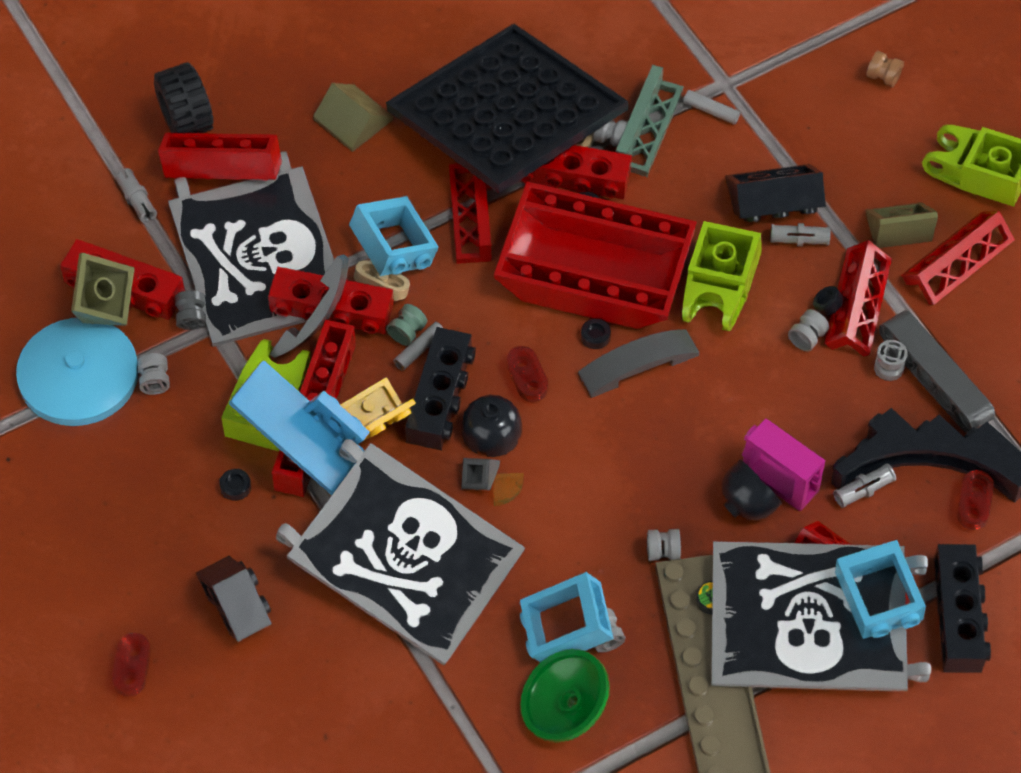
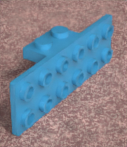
M262 361L229 401L231 407L331 496L356 464L345 460L339 455L341 445L346 439H350L358 445L369 434V431L362 425L361 421L349 414L339 405V402L334 397L328 395L323 390L309 401L266 361Z

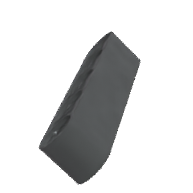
M902 311L880 324L879 332L883 341L897 340L906 346L908 352L905 366L964 432L967 433L973 427L979 428L984 423L995 418L994 407L987 397L909 311Z

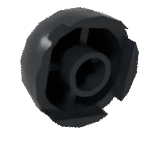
M490 394L479 397L466 408L463 414L461 433L464 443L471 451L487 453V457H497L515 449L522 434V421L517 407L510 400L500 395Z
M742 460L735 463L724 475L722 493L727 501L723 506L735 518L741 515L752 521L762 520L773 514L782 504L775 493Z

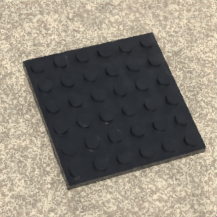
M513 23L388 100L386 108L393 116L495 191L501 193L627 111L628 101Z

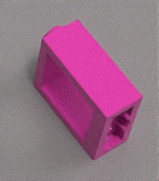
M765 418L759 426L754 425L747 432L744 438L746 446L742 453L744 457L743 462L775 494L801 512L820 490L825 460Z

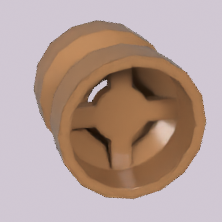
M876 51L866 75L874 80L880 78L884 81V84L894 87L901 75L904 61L897 58L888 59L886 53Z

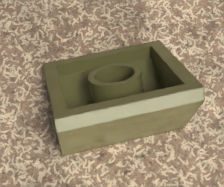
M332 83L316 110L313 120L353 152L393 120V116L353 84Z
M921 202L867 209L866 217L874 244L878 248L932 241L938 212Z
M80 253L71 312L82 323L127 325L135 267Z

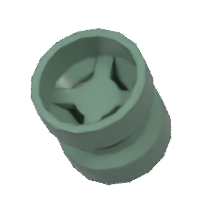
M405 304L398 312L399 317L392 319L386 329L396 342L409 346L416 338L415 333L421 331L428 323V320L419 308L411 304Z

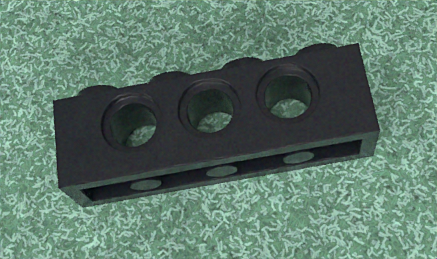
M436 327L414 397L416 404L411 407L410 411L412 413L409 415L405 426L406 443L442 451L444 441L450 440L453 431V422H450L452 414H458L461 397L458 394L460 389L465 390L469 375L466 368L468 364H473L476 354V347L472 346V334ZM442 387L447 388L446 390H438V388ZM430 413H439V415H436V416H432V415H429V414H430Z
M938 544L934 556V570L943 673H982L985 662L990 661L991 658L990 642H985L984 632L988 630L987 613H982L981 605L985 603L984 584H979V575H982L983 571L982 557L977 556L976 544ZM955 577L963 578L966 582H959ZM962 605L967 607L969 610L963 611L960 610L957 606ZM959 634H967L972 639H963L959 636Z

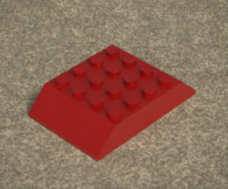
M526 181L494 272V279L523 302L639 329L668 319L697 221Z

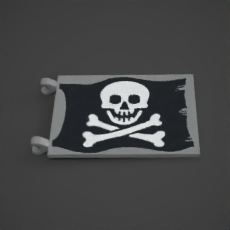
M285 151L280 152L282 164L276 180H247L191 195L186 178L175 179L178 198L169 200L168 203L195 290L205 295V306L202 308V311L206 314V326L213 347L307 322L304 318L295 316L283 317L275 312H270L268 295L277 266L324 275L334 261L303 167L291 169L288 155ZM299 296L297 298L302 299L306 298V296Z
M346 439L341 445L339 455L345 460L356 464L302 536L290 525L284 523L278 529L276 539L280 543L292 548L286 557L287 559L445 666L517 562L525 547L372 443L363 451L355 442Z
M713 541L711 686L907 691L908 679L916 682L929 681L931 666L927 662L907 664L906 628H903V626L892 629L887 635L880 638H873L871 636L863 639L835 574L836 560L878 545ZM900 546L905 557L904 546ZM925 555L905 558L912 574H926L928 559ZM895 566L854 578L869 616L906 605L905 589Z

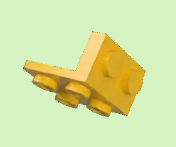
M386 377L340 405L349 414L359 419L362 425L369 431V434L364 439L366 440L385 430V422L389 426L410 415L412 412L409 408L416 403L413 398L402 403Z

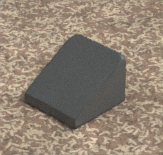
M463 458L461 489L490 490L499 469L500 460Z

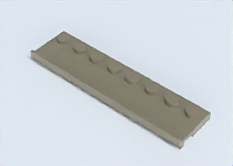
M713 555L656 562L655 569L697 773H770L752 687L711 686L712 614L703 612L698 607L696 598L699 587L705 582L713 581Z

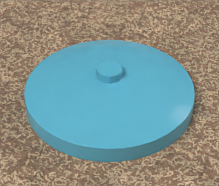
M70 318L43 328L27 342L17 363V383L21 396L27 406L41 418L65 426L88 425L113 415L129 400L138 381V360L131 341L117 327L103 324L82 323L78 318Z

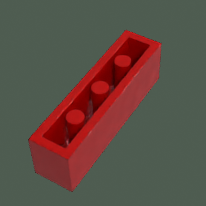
M165 133L158 150L165 178L276 180L282 164L277 134Z

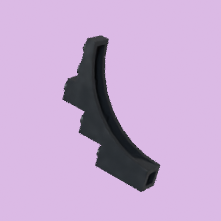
M890 408L884 414H876L869 421L867 438L863 439L856 446L852 454L848 457H840L832 467L831 484L837 489L855 481L856 476L860 474L866 475L888 463L892 468L900 466H932L951 469L985 482L996 488L1014 503L1021 498V451L989 422L984 423L979 428L973 427L963 437L940 415L931 421H924L915 430L896 411Z

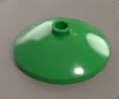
M579 649L562 650L544 659L528 677L521 695V714L528 729L539 738L549 742L569 741L589 730L601 716L608 700L609 678L605 667L595 656Z

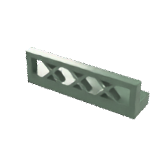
M652 65L616 148L617 153L632 155V157L642 153L646 158L645 165L632 163L631 172L645 177L650 172L684 86L662 80L663 68ZM660 90L674 93V96L662 102L658 93ZM661 111L664 119L653 123L649 114ZM652 132L656 138L655 141L643 144L640 136Z

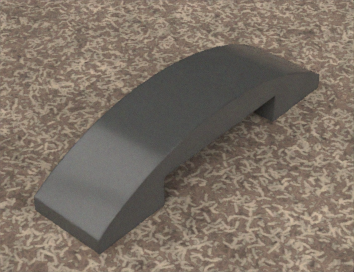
M346 255L337 256L320 280L329 287V290L300 331L294 327L287 329L271 351V356L275 358L301 346L324 325L325 320L329 319L340 300L347 279L349 258Z
M670 330L645 336L613 349L578 371V375L592 398L618 388L620 380L669 361L672 366L699 356L700 352L687 330Z

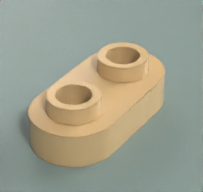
M370 260L360 261L356 264L354 272L356 282L393 289L394 301L407 297L410 282L405 276L401 274L380 276Z

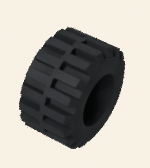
M189 62L154 74L156 96L171 133H204L213 129V113L206 90L196 69Z

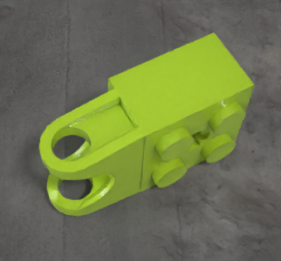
M956 125L942 126L937 132V142L948 152L935 151L927 153L922 161L924 170L930 176L958 189L1014 207L1021 194V139L982 127L980 131ZM944 134L953 135L957 141L947 139ZM930 161L941 164L943 168L932 166Z
M706 221L703 222L688 267L682 309L683 321L691 322L700 309L712 306L720 309L723 313L722 330L731 331L747 300L762 252L761 233Z
M267 339L261 340L244 366L229 401L262 361H266L300 392L311 361V352L302 350L292 362L277 364L271 360L272 341ZM228 401L221 417L225 437L279 452V448L231 407Z

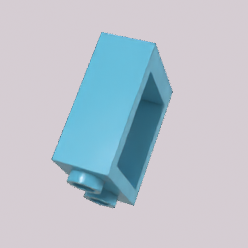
M407 196L359 204L356 206L349 226L380 276L400 274L405 271L422 270L430 267L439 248ZM400 225L413 246L392 250L379 229Z
M897 540L836 560L835 574L863 639L871 636L873 638H880L887 635L892 629L902 626L903 628H911L923 620L926 605ZM895 566L911 604L869 616L854 578Z
M587 572L520 600L522 609L520 620L526 629L528 638L526 649L530 657L540 663L550 655L562 650L579 649L586 651L614 639L601 582ZM580 596L586 627L546 643L540 612Z

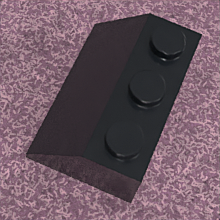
M811 164L725 175L734 214L740 219L743 218L745 222L761 220L762 215L772 214L773 218L787 217L789 212L798 210L802 214L815 213L818 211L817 208L826 207L823 172Z

